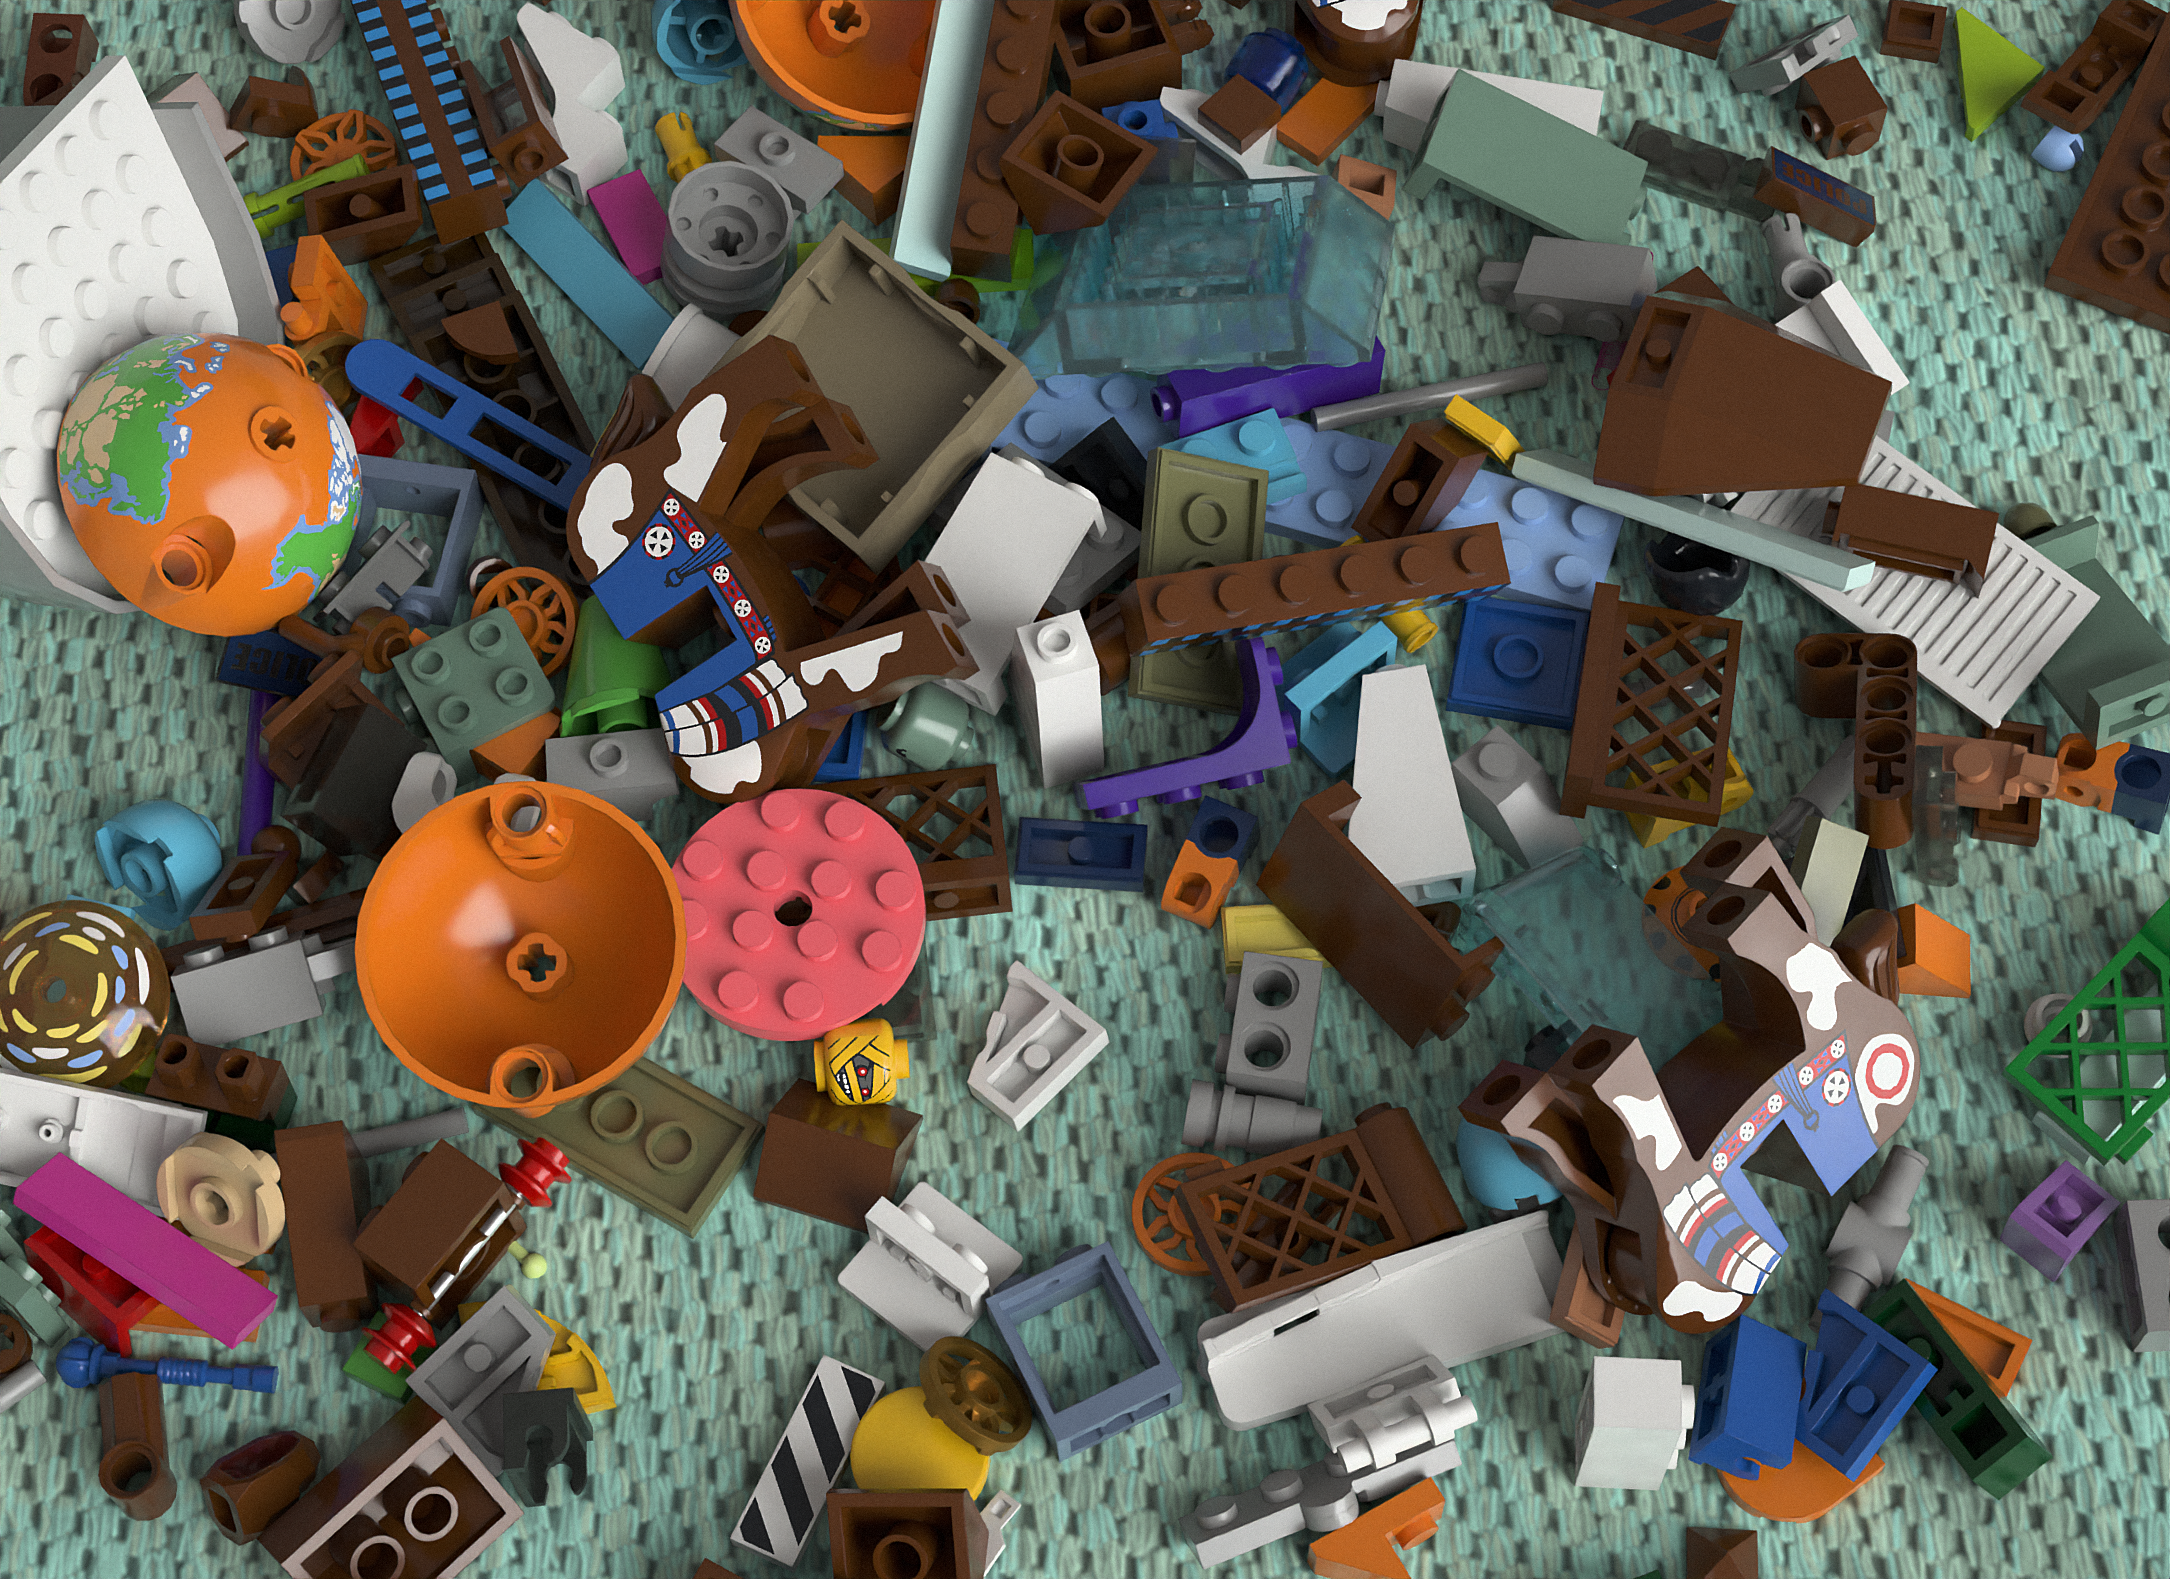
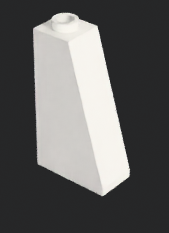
M1395 59L1390 82L1379 81L1374 115L1384 117L1382 139L1416 153L1436 100L1458 68ZM1461 69L1597 136L1604 91Z
M1076 610L1017 627L1015 629L1007 682L1044 789L1105 771L1099 664L1080 611Z
M1392 664L1381 667L1374 673L1362 675L1353 789L1362 798L1350 818L1348 839L1414 907L1472 897L1476 866L1426 665L1407 667L1401 664Z

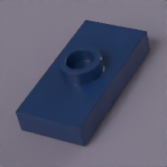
M1020 817L1014 869L1015 884L1143 892L1148 825Z

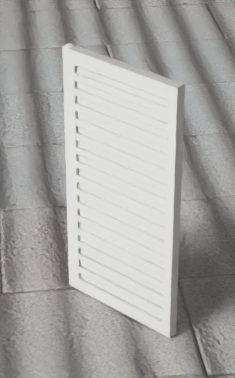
M1876 435L1859 484L1976 508ZM1845 486L1750 491L1740 498L1730 512L1831 546L1832 539L1821 536L1824 517L1829 499L1841 502ZM1999 523L1996 525L1979 599L1961 578L1959 584L1875 566L1870 583L1840 592L1775 569L1860 633H1891L1909 638L1917 648V675L1991 730L2000 726L2004 715L2100 599V596Z

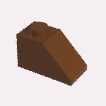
M411 163L303 191L308 236L322 235L343 266L373 260L400 249L423 224L416 166Z
M1441 417L1411 423L1351 528L1370 542L1432 532L1460 502L1489 451Z

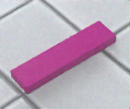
M61 1152L16 1188L12 1204L232 1350L274 1311L278 1295Z

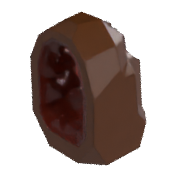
M295 1430L279 1431L258 1437L215 1461L199 1481L209 1515L223 1536L239 1546L251 1542L299 1501L301 1493L308 1489L310 1483L314 1481L321 1460L315 1442Z

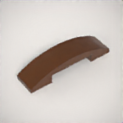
M2112 0L2098 16L2091 34L2056 72L2048 70L2023 98L2020 107L2071 134L2081 133L2094 123L2112 104L2147 58L2168 13L2144 0Z

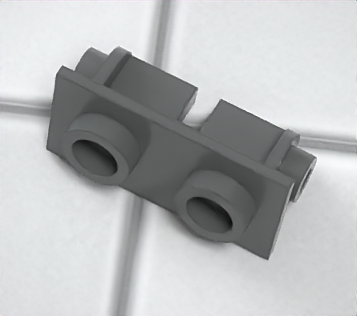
M407 519L392 532L382 525L358 550V553L366 560L352 576L349 577L343 570H340L329 585L316 597L324 606L312 619L318 623L328 614L337 621L332 627V631L336 635L349 633L354 621L365 610L375 606L390 610L392 605L376 591V588L382 583L399 599L420 575L430 567L427 560L433 555L432 549L417 537L408 542L401 536L411 525Z

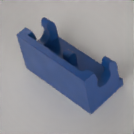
M1742 1314L1707 1341L1688 1460L1699 1465L1702 1463L1709 1464L1731 1475L1747 1480H1758L1760 1466L1754 1461L1746 1460L1742 1457L1756 1459L1763 1465L1780 1470L1790 1464L1792 1461L1807 1343Z

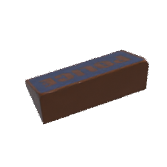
M1773 146L1767 150L1752 198L1785 214H1796L1801 222L1852 247L1857 248L1874 232L1877 223L1874 196Z

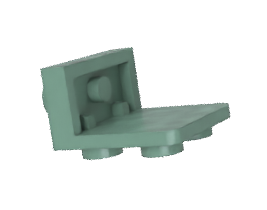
M502 607L492 609L391 658L402 684V688L392 692L409 726L421 721L428 735L418 741L423 752L427 751L442 755L446 764L451 765L457 778L456 789L479 778L469 753L470 750L551 711L557 702L554 690L514 618L507 609Z

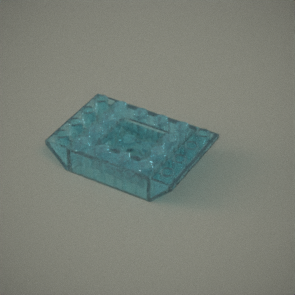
M1329 175L1134 185L1103 225L1052 233L1043 243L1007 350L1025 364L1034 380L1046 379L1053 375L1084 374L1088 377L1098 378L1118 372L1144 371L1151 375H1163L1173 370L1188 369L1226 372L1235 367L1266 366L1274 370H1284L1296 365L1329 364L1334 367H1348L1358 362H1371L1396 238L1395 225Z

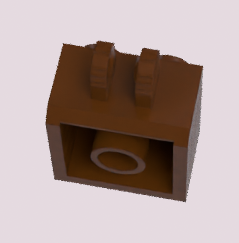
M1062 0L1050 65L1060 92L1094 112L1102 114L1101 108L1118 106L1128 101L1144 102L1159 98L1163 86L1182 90V55L1205 48L1206 45H1210L1213 36H1215L1211 25H1208L1206 19H1194L1198 17L1201 9H1203L1200 0Z

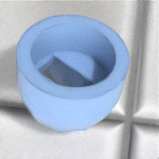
M2055 125L2030 156L2043 167L2053 172H2065L2073 168L2074 164L2081 160L2084 151L2083 139L2079 134H2071Z

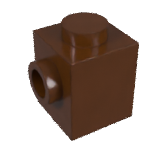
M1855 55L1803 74L1795 103L1799 127L1804 138L1809 143L1816 142L1826 160L1845 153L1850 156L1862 154L1869 150L1876 142H1879L1888 109Z

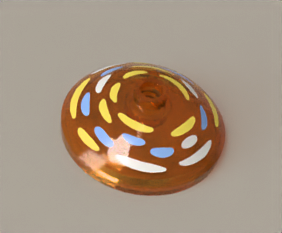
M64 900L35 907L12 920L0 931V1068L108 1089L129 1077L144 1063L157 1045L166 1025L170 1005V983L167 968L158 947L140 925L120 911L100 903L85 900ZM63 980L66 984L65 996L58 1002L50 1003L47 996L49 987L54 982Z

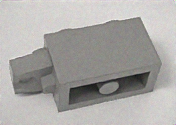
M1533 235L1525 260H1520L1519 262H1484L1478 279V287L1481 289L1483 301L1505 306L1507 311L1519 314L1522 326L1545 335L1562 333L1587 336L1599 341L1611 342L1615 340H1629L1646 296L1655 294L1657 281L1649 248Z
M282 925L259 931L258 934L248 939L249 946L224 953L221 944H214L184 954L185 964L176 967L171 980L189 1037L194 1042L217 1046L323 1015L326 1007L324 994L336 990L333 976L356 970L354 950L356 937L323 945L319 933L305 935L304 930L288 934L286 926Z

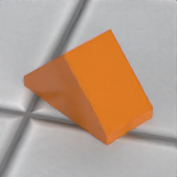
M818 135L817 146L843 162L844 176L833 187L876 226H879L897 212L911 136Z
M1916 903L1897 908L1907 956L1897 959L1900 993L1969 998L1971 995L1970 935Z

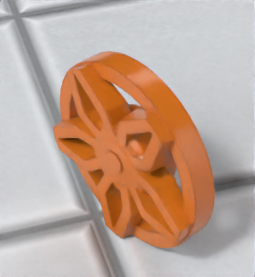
M349 109L348 112L335 113L323 117L298 133L290 157V170L293 180L296 181L360 153L370 172H375L387 166L386 169L401 166L400 152L395 138L382 122L364 114L363 111ZM356 127L357 132L352 139L346 138L350 128ZM336 129L337 140L333 141L327 132ZM367 130L376 133L384 141L371 139L367 141ZM315 142L326 145V148L320 151L315 150L311 145ZM372 152L382 153L372 158L368 157ZM306 155L313 163L302 175V165Z
M515 567L493 577L478 594L472 608L470 620L488 612L491 602L497 595L498 606L507 609L511 613L539 665L541 666L543 660L541 649L545 653L556 654L547 665L541 668L547 680L564 669L572 657L580 609L576 597L571 591V587L555 574L534 567ZM537 578L545 582V584L530 594L518 580ZM509 587L518 595V600L511 601ZM556 592L550 607L547 609L543 607L545 598ZM563 607L566 615V626L559 621H551V618L561 614ZM551 631H556L564 638L562 645H554L548 639Z
M1182 1153L1159 1162L1142 1178L1133 1197L1132 1225L1141 1249L1158 1266L1183 1276L1199 1277L1212 1275L1206 1261H1203L1195 1247L1197 1242L1175 1196L1173 1195L1169 1202L1164 1201L1155 1190L1154 1185L1174 1192L1178 1185L1182 1183L1181 1181L1166 1177V1175L1180 1169L1192 1168L1220 1159L1224 1169L1235 1167L1230 1162L1207 1153ZM1248 1182L1239 1186L1248 1189L1250 1183ZM1217 1193L1200 1198L1210 1219L1229 1228H1234L1235 1223L1225 1224L1221 1222V1214L1228 1212L1238 1216L1242 1205L1229 1199L1219 1201L1222 1196ZM1148 1196L1156 1209L1166 1215L1158 1216L1145 1229L1142 1213ZM1250 1211L1243 1233L1256 1219L1258 1212ZM1163 1228H1171L1174 1233L1172 1238L1157 1243L1152 1241ZM1184 1240L1186 1241L1185 1251L1191 1261L1174 1258L1165 1252L1177 1249Z

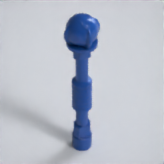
M87 1337L71 1339L61 1348L56 1357L58 1374L65 1384L72 1388H83L90 1383L99 1385L103 1378L137 1372L146 1375L157 1374L162 1380V1384L204 1387L207 1382L231 1384L233 1389L274 1394L279 1375L278 1366L236 1363L235 1367L209 1365L207 1360L162 1356L158 1361L121 1358L120 1353L107 1352L104 1344H95L93 1340Z

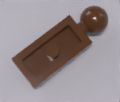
M283 825L266 826L260 829L252 839V855L236 856L230 859L189 916L196 941L222 938L225 942L233 943L244 941L258 934L299 873L297 864L301 858L302 846L299 837L293 830Z

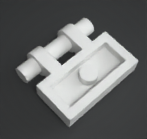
M1434 1354L1307 1405L1315 1430L1334 1454L1338 1453L1346 1473L1370 1464L1377 1470L1396 1462L1395 1454L1429 1440L1432 1445H1439L1454 1439V1430L1478 1421L1471 1399L1467 1394L1464 1396L1460 1395L1455 1377Z

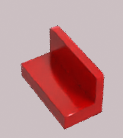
M42 1226L23 1242L28 1265L43 1278L41 1283L60 1298L62 1302L58 1306L98 1343L104 1344L108 1352L120 1353L121 1358H128L132 1354L129 1329L161 1302L47 1226Z

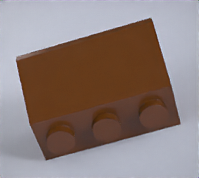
M416 1395L256 1539L292 1579H454L525 1513L447 1420Z

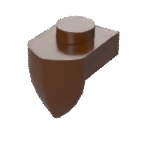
M293 65L290 69L288 83L249 75L230 109L231 129L256 133L264 137L282 139L296 137L302 129H307L311 124L319 120L314 88L305 72Z

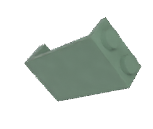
M1458 68L1436 100L1402 191L1424 200L1439 178L1564 239L1629 246L1631 235L1624 232L1628 219L1632 221L1636 217L1646 198L1648 189L1641 186V182L1649 162Z
M2091 515L2067 525L2057 526L2024 542L2100 596L2097 604L2037 675L2093 748L2098 750L2170 722V647L2095 558L2099 522Z

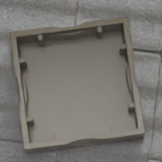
M842 219L786 282L776 302L765 317L748 333L736 340L703 379L705 380L770 334L796 344L825 397L850 406L877 453L879 460L865 470H840L815 476L794 487L782 498L876 576L882 572L1039 389L1023 362L960 312L952 310L928 296L916 285L902 266ZM806 407L788 410L779 415L773 422L781 421Z

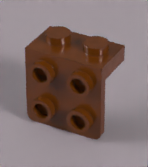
M354 648L341 658L336 653L327 656L308 676L307 680L312 685L295 701L289 696L283 697L267 711L260 721L265 729L261 732L259 738V764L312 816L320 811L405 730V724L360 681L363 656Z

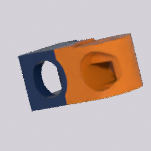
M2070 733L2063 736L2054 757L2057 759L2059 772L2055 798L2081 807L2095 806L2098 810L2134 819V827L2159 835L2170 802V753L2121 741L2095 750L2082 733Z
M1205 795L1165 886L1161 909L1210 930L1221 912V907L1226 902L1230 888H1234L1247 858H1251L1261 838L1258 816Z

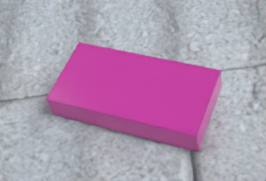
M641 169L587 190L589 203L621 263L643 285L662 278L660 259L667 217Z

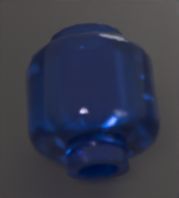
M1268 27L1263 32L1247 34L1243 37L1225 69L1224 83L1226 84L1239 73L1280 104L1281 114L1285 113L1290 109L1308 76L1309 65L1303 56L1305 48L1297 39L1276 28Z

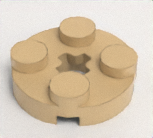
M198 1132L178 1146L175 1152L166 1158L159 1167L156 1180L157 1196L162 1212L168 1222L171 1224L179 1218L184 1228L192 1234L190 1236L191 1239L232 1266L238 1267L248 1263L255 1256L265 1253L283 1236L285 1206L281 1191L277 1185L280 1180V1170L275 1160L268 1153L262 1150L250 1151L241 1143L226 1136Z

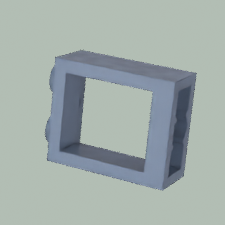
M358 454L363 491L360 518L347 557L339 571L343 570L351 577L360 567L362 556L358 553V550L368 540L377 507L452 518L432 588L411 585L399 599L382 583L376 588V591L392 605L389 611L404 618L409 627L425 628L430 624L450 627L485 505L476 470Z
M1109 1241L1094 1248L1089 1244L1076 1246L1060 1255L1056 1259L1054 1267L1033 1277L1028 1273L1010 1277L994 1289L993 1296L985 1299L988 1321L1017 1379L1024 1389L1059 1463L1183 1403L1182 1381ZM1103 1285L1146 1370L1058 1412L1015 1326Z

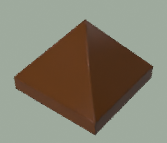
M1687 1527L1686 1579H1758L1757 1530Z

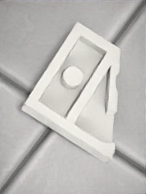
M1016 960L1010 966L1006 976L1009 986L1000 1011H993L986 1030V1046L977 1055L967 1083L971 1094L1019 1132L1109 1043V1038L1105 1028Z

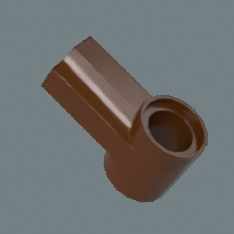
M137 1372L111 1376L108 1382L99 1386L104 1457L99 1466L98 1477L101 1487L127 1517L136 1521H150L162 1516L170 1509L177 1494V1482L169 1465L162 1380L157 1374L146 1375ZM143 1470H152L151 1477L142 1488L125 1492L126 1485L132 1476Z

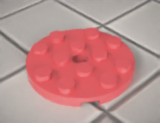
M783 789L769 791L761 797L747 802H737L719 812L695 832L681 850L671 869L684 904L687 929L685 973L682 983L696 999L697 1004L709 1015L730 1028L750 1036L777 1041H804L822 1038L828 1031L849 1025L850 1022L865 1015L880 1003L884 1006L904 984L919 956L926 926V904L921 876L914 857L903 838L886 820L867 806L845 796L814 789ZM796 897H801L803 902L812 907L809 919L798 926L783 925L775 916V911L778 912L785 903L795 901Z

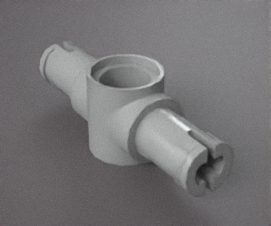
M1792 213L1785 214L1784 221L1786 227H1783L1780 215L1769 218L1761 227L1763 237L1766 238L1774 263L1771 276L1777 292L1773 307L1774 318L1777 323L1806 305L1820 292L1835 283V275L1830 267L1809 254L1800 228L1799 217Z
M1902 1145L1892 1146L1869 1193L1860 1196L1857 1204L1850 1201L1825 1253V1256L1830 1258L1827 1269L1831 1274L1824 1290L1827 1288L1859 1312L1869 1292H1877L1881 1283L1888 1286L1912 1236L1913 1230L1907 1228L1911 1221L1907 1211L1929 1164L1928 1159L1922 1154ZM1816 1307L1808 1326L1819 1334L1823 1313Z

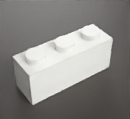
M1594 1356L1575 1417V1486L1659 1490L1666 1470L1676 1469L1678 1449H1684L1686 1429H1692L1694 1423L1693 1385H1682L1681 1360Z

